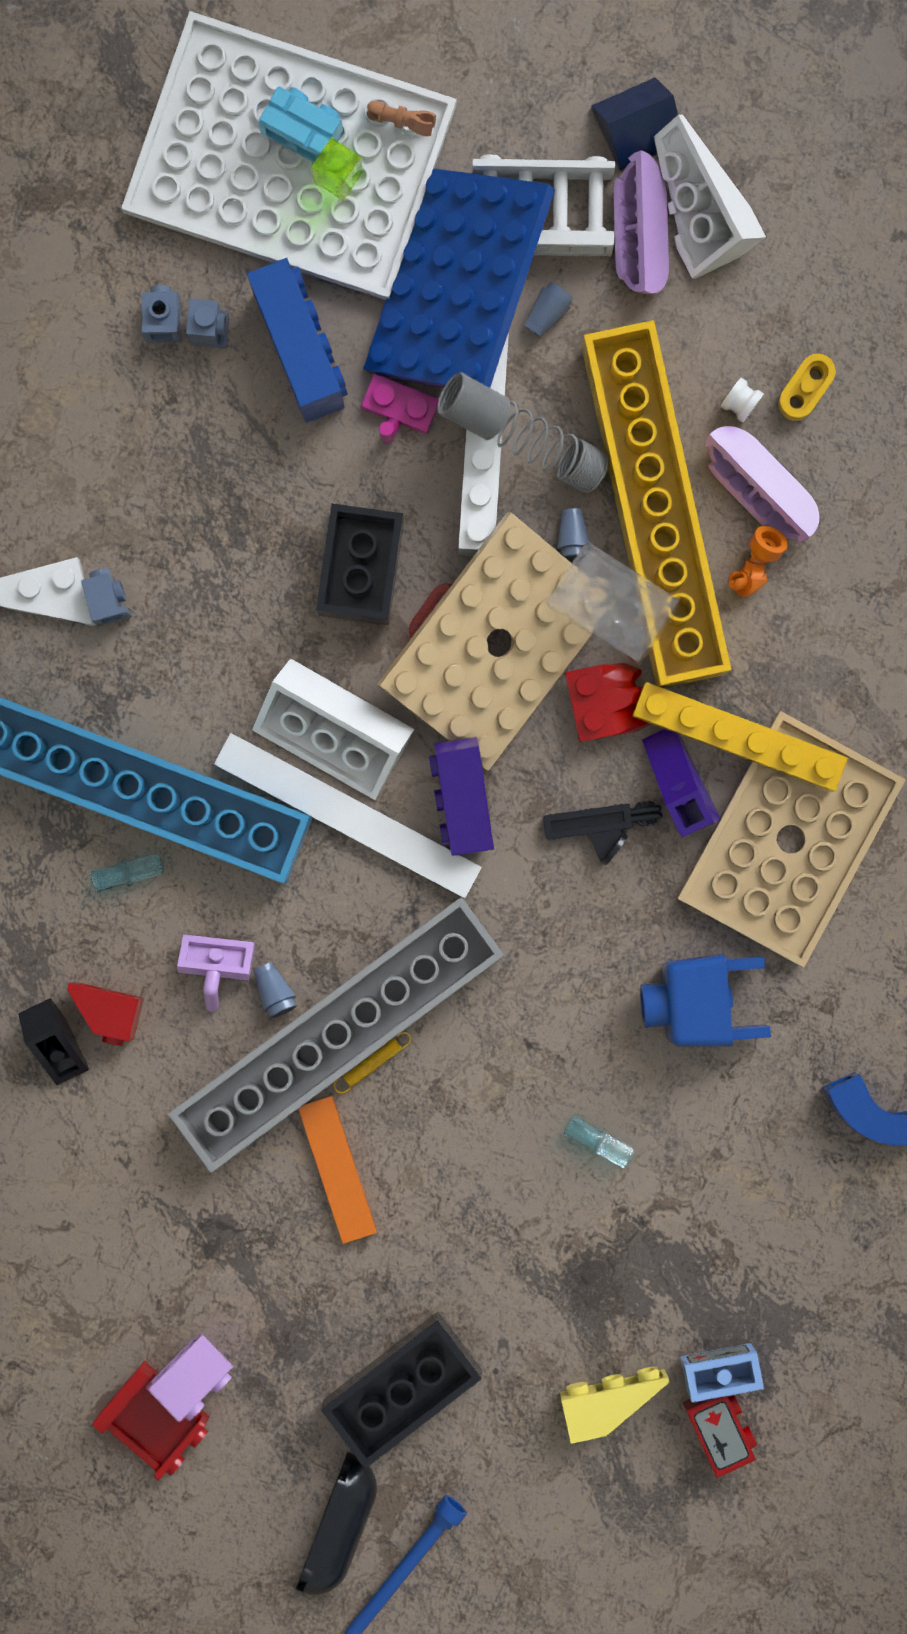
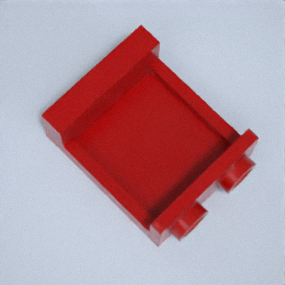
M143 1361L91 1425L102 1434L106 1429L154 1469L153 1477L159 1481L165 1473L172 1476L185 1460L181 1454L189 1444L195 1448L205 1437L208 1430L204 1426L210 1416L201 1409L190 1421L185 1417L180 1422L176 1420L145 1388L158 1372L146 1361Z

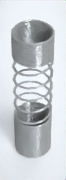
M459 372L447 382L438 401L439 415L485 440H490L498 435L497 445L502 447L509 441L515 430L518 414L527 412L531 421L520 430L512 446L513 455H518L523 451L530 439L534 421L540 420L544 422L546 429L535 438L527 454L529 464L534 463L542 454L548 439L549 430L557 429L561 437L550 446L542 462L543 472L553 468L561 454L564 438L571 437L574 439V442L567 447L559 461L557 469L558 480L585 494L595 490L603 480L609 465V458L606 452L582 439L577 440L574 434L563 435V431L559 426L548 427V423L543 417L533 419L529 409L524 408L518 411L517 404L514 401L509 400V398L464 373ZM512 404L515 407V413L509 417ZM514 418L513 426L509 435L507 436L505 441L500 444V439L503 434V431L505 430L508 423ZM530 425V429L524 444L517 452H515V447L520 436L525 431V429ZM545 433V438L538 454L533 460H530L535 444ZM560 441L559 450L554 461L548 468H545L548 455Z

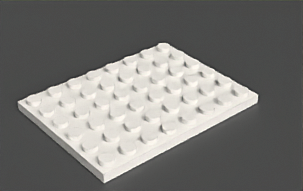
M189 11L121 209L124 214L272 263L287 257L291 269L298 266L302 273L386 300L390 298L393 282L397 277L404 257V248L409 242L415 224V215L420 209L426 191V182L431 176L433 168L435 169L457 105V99ZM281 86L288 91L290 87H294L307 95L309 98L308 102L319 108L321 104H325L333 108L340 115L339 119L342 120L343 133L323 167L261 134L258 124L259 118L269 104L277 87ZM372 101L386 103L388 107L396 109L399 106L407 107L408 112L430 111L436 114L435 127L432 128L431 136H422L416 134L407 126L400 129L395 127V123L387 121L382 123L376 122L367 117V105Z

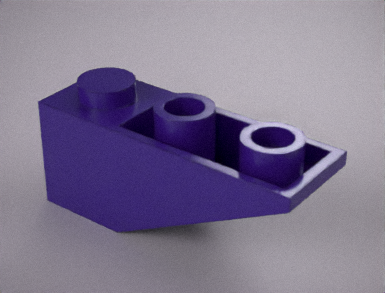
M662 729L642 739L666 807L681 837L689 836L720 821L719 814L680 734Z

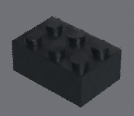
M331 504L316 608L319 616L389 626L404 525L403 513Z

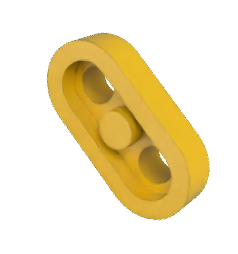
M812 354L797 369L778 399L779 410L785 418L792 421L805 419L819 402L836 374L835 365L828 356ZM818 370L821 373V379L814 380L811 378L810 371ZM790 399H799L801 408H793L790 405Z

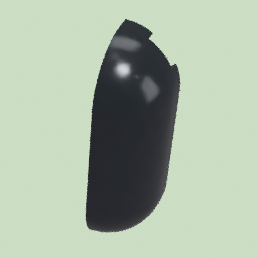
M346 1453L297 1583L296 1590L311 1595L324 1594L336 1588L344 1580L373 1507L377 1493L375 1475L370 1466L365 1469L352 1453Z

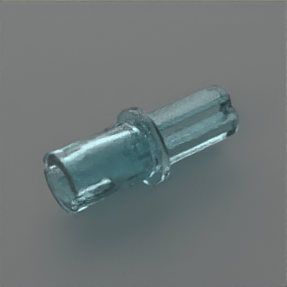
M158 854L128 862L126 859H122L121 864L96 871L92 870L90 875L93 887L99 893L127 884L128 887L133 886L135 881L161 875L164 872L161 857Z
M575 1114L563 1135L591 1149L590 1153L592 1155L596 1152L624 1168L628 1166L634 1155L633 1148L606 1134L607 1129L603 1128L601 1131L578 1118Z

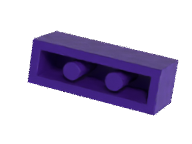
M477 737L434 743L436 755L429 756L432 777L439 776L441 789L434 790L437 811H445L446 823L439 824L442 845L450 844L451 856L494 850Z

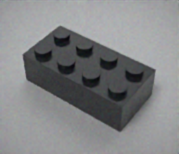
M436 1312L323 1399L321 1411L366 1469L482 1379V1370L440 1313Z

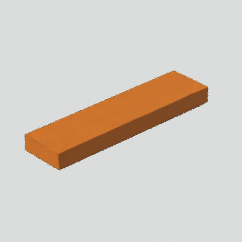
M333 1095L303 1104L298 1110L342 1243L345 1244L377 1233V1228Z

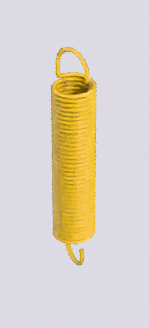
M401 1032L397 1035V1037L401 1034L409 1036V1042L404 1047H401L396 1039L393 1038L342 1075L350 1086L346 1091L340 1092L336 1089L335 1084L340 1080L338 1078L334 1082L335 1091L340 1094L346 1093L351 1087L363 1080L364 1077L366 1078L367 1075L402 1051L411 1042L410 1034Z

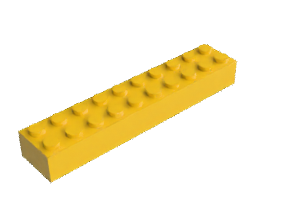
M652 320L586 334L583 337L581 347L604 452L607 453L609 458V475L655 684L658 687L667 688L726 675L732 669L655 321Z

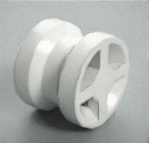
M741 377L720 407L725 411L732 410L736 413L737 419L744 423L764 393L760 390L749 388L747 381Z

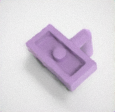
M183 935L177 964L178 973L205 976L203 993L205 1008L208 1011L214 1012L219 1008L218 986L220 977L250 980L255 949L254 942Z

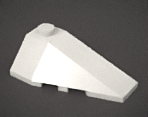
M683 115L676 116L654 136L662 178L668 183L671 202L668 203L669 213L675 217L678 235L674 236L676 248L692 279H695L742 257L766 238L750 205Z

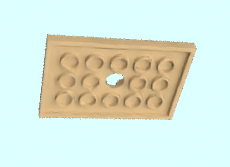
M507 512L384 673L377 685L448 741L477 737L482 768L489 771L617 601L513 513ZM496 629L506 630L511 637L509 651L500 657H495L488 652L486 641L488 635Z
M779 711L770 729L848 757L836 791L831 792L751 762L677 899L804 968L906 779L786 713ZM787 825L796 826L802 831L804 844L796 853H786L777 844L778 832Z

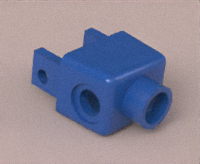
M714 954L664 963L661 967L662 983L640 985L641 1013L644 1028L666 1026L667 1039L679 1047L733 1046V1040L771 1037L770 1026L766 1024L732 1027L730 1010L733 1007L732 989L728 986L727 971L765 968L764 957L726 959L725 955Z

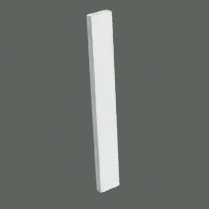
M230 733L214 765L463 898H466L482 868L460 855L451 856V850Z

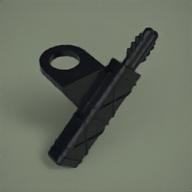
M649 800L647 803L643 801L642 804L638 802L631 809L628 803L545 815L543 817L545 838L547 840H555L588 834L600 862L603 865H607L628 838L626 834L621 833V830L633 828L632 823L634 822L642 827L644 824L646 826H649V824L654 825V823H657L656 819H661L663 816L660 812L662 807L654 805L655 803Z

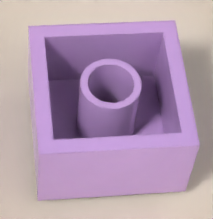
M197 1334L145 1388L176 1420L180 1422L185 1417L190 1421L205 1406L201 1401L210 1390L217 1393L232 1378L228 1372L233 1366L204 1335Z

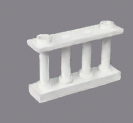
M483 155L480 159H473V174L532 181V179H554L553 227L549 230H542L534 255L612 256L614 231H606L602 227L603 180H613L615 161H607L606 158L600 156L589 157L586 160L501 159L497 155ZM568 180H589L588 227L585 228V231H571L567 227Z

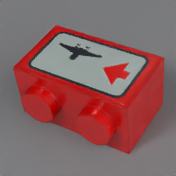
M735 1395L698 1402H691L688 1399L682 1402L716 1478L756 1461L752 1448L756 1447L757 1443L749 1426L747 1425L742 1428L736 1415L742 1413V1410Z

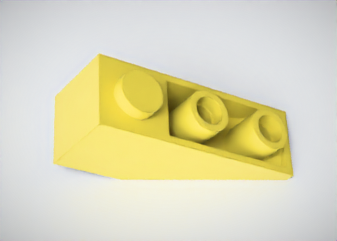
M655 1366L646 1367L638 1370L637 1375L623 1378V1375L615 1374L602 1378V1383L588 1386L587 1382H578L568 1385L566 1387L567 1391L560 1392L571 1444L605 1437L669 1383L665 1369L658 1370V1367Z

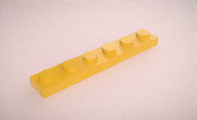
M645 682L632 715L634 718L831 792L836 791L848 757Z

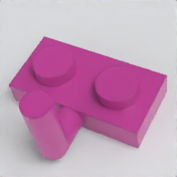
M374 374L361 408L387 419L386 422L380 425L379 431L382 442L390 444L394 441L400 425L427 435L437 412L439 399Z

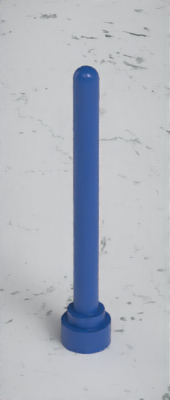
M444 1495L435 1507L437 1510L434 1514L435 1520L349 1625L345 1634H362L446 1529L450 1530L453 1526L457 1527L461 1523L467 1512L459 1502L449 1495Z

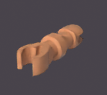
M372 101L367 105V117L376 122L382 123L387 121L395 123V127L400 129L407 126L410 130L422 136H431L432 128L435 127L436 114L430 111L408 112L407 107L399 106L396 109L388 107L386 103Z

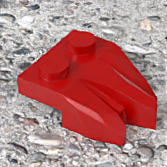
M613 663L564 673L579 743L635 733L651 725L648 722L632 717L643 688L636 687L635 681L641 676L642 669L626 663Z

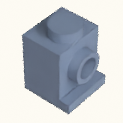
M155 285L150 287V292H142L141 333L146 342H182L181 299L178 292H172L170 286ZM155 307H166L163 314L157 315L154 313Z
M189 299L186 335L191 345L227 348L229 312L221 311L218 301Z
M109 568L92 571L89 573L90 578L81 580L91 620L97 626L132 617L130 609L121 604V602L126 601L123 585L120 580L115 581L114 577L111 576Z

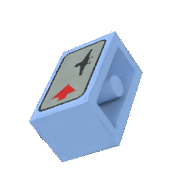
M751 1343L680 1356L686 1390L691 1402L764 1389L758 1355Z

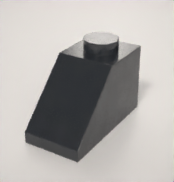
M51 998L18 1013L25 1044L56 1085L89 1070L66 1018Z

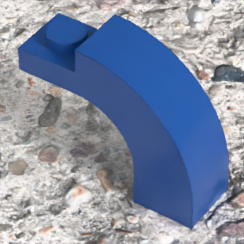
M853 1072L822 1087L832 1109L851 1129L879 1143L894 1146L907 1145V1111L888 1112L881 1109L873 1101L860 1074Z

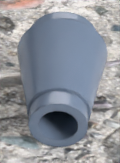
M550 282L546 288L542 287L524 325L534 334L542 337L571 308L569 304L573 297L557 284Z
M568 508L561 512L556 551L572 564L587 561L588 553L591 551L583 511L578 508Z
M273 962L264 964L253 971L256 976L255 979L263 1011L268 1012L270 1018L284 1015L297 1007L294 1001L296 995L277 968H275Z

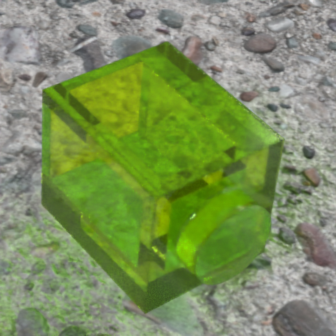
M332 137L311 166L314 182L342 201H344L363 173L361 157Z

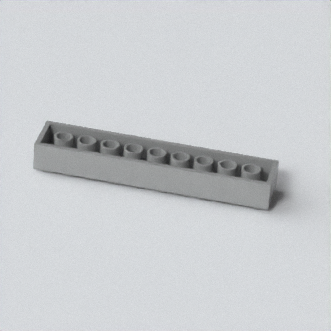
M460 897L168 1113V1115L210 1173H212L502 958L504 954L463 898Z

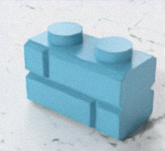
M281 86L277 87L269 104L259 118L258 124L261 134L323 167L343 133L342 120L339 119L340 115L333 108L325 104H321L319 108L308 102L309 98L307 95L294 87H290L289 91Z

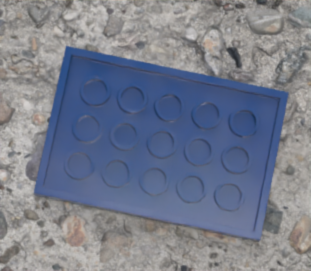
M433 168L431 176L426 182V191L420 209L415 215V224L409 242L404 248V257L397 277L393 282L390 298L385 301L363 369L370 374L444 388L455 374L461 372L490 388L555 189L547 183Z

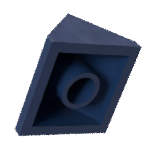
M656 77L591 105L593 114L620 171L625 169L631 162L628 158L640 150L652 157L657 155L654 136L678 116L674 95Z

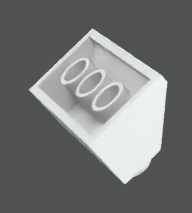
M291 658L273 680L252 729L254 732L373 800H376L414 731L412 727Z

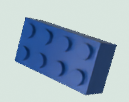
M286 257L246 273L253 295L305 423L345 408L343 397L348 395L345 388L346 384L339 366L332 368L330 365L335 362L332 356L333 352L325 332L319 335L317 333L321 330L318 321L319 317L312 300L304 301V299L308 298L298 266L291 269Z

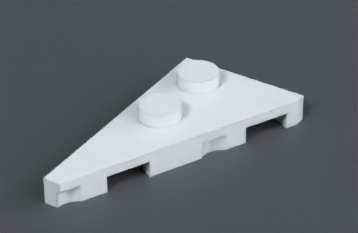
M78 557L0 578V607L35 615L49 616L50 618L84 623L89 626L96 625L91 620L81 580L85 579Z

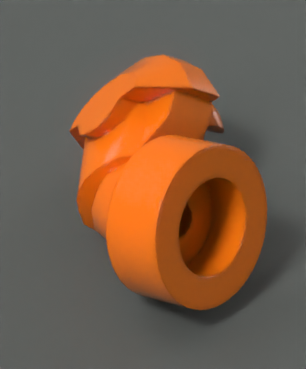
M771 526L758 527L749 541L750 554L752 556L746 559L740 571H733L728 579L729 586L740 597L752 596L767 583L769 579H767L768 575L764 574L765 563L778 561L787 549V539L778 529Z

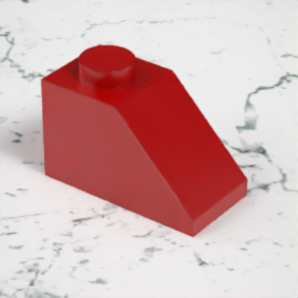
M76 981L68 983V993L92 1032L103 1036L102 1042L123 1046L124 1041L134 1040L144 1001L143 997Z

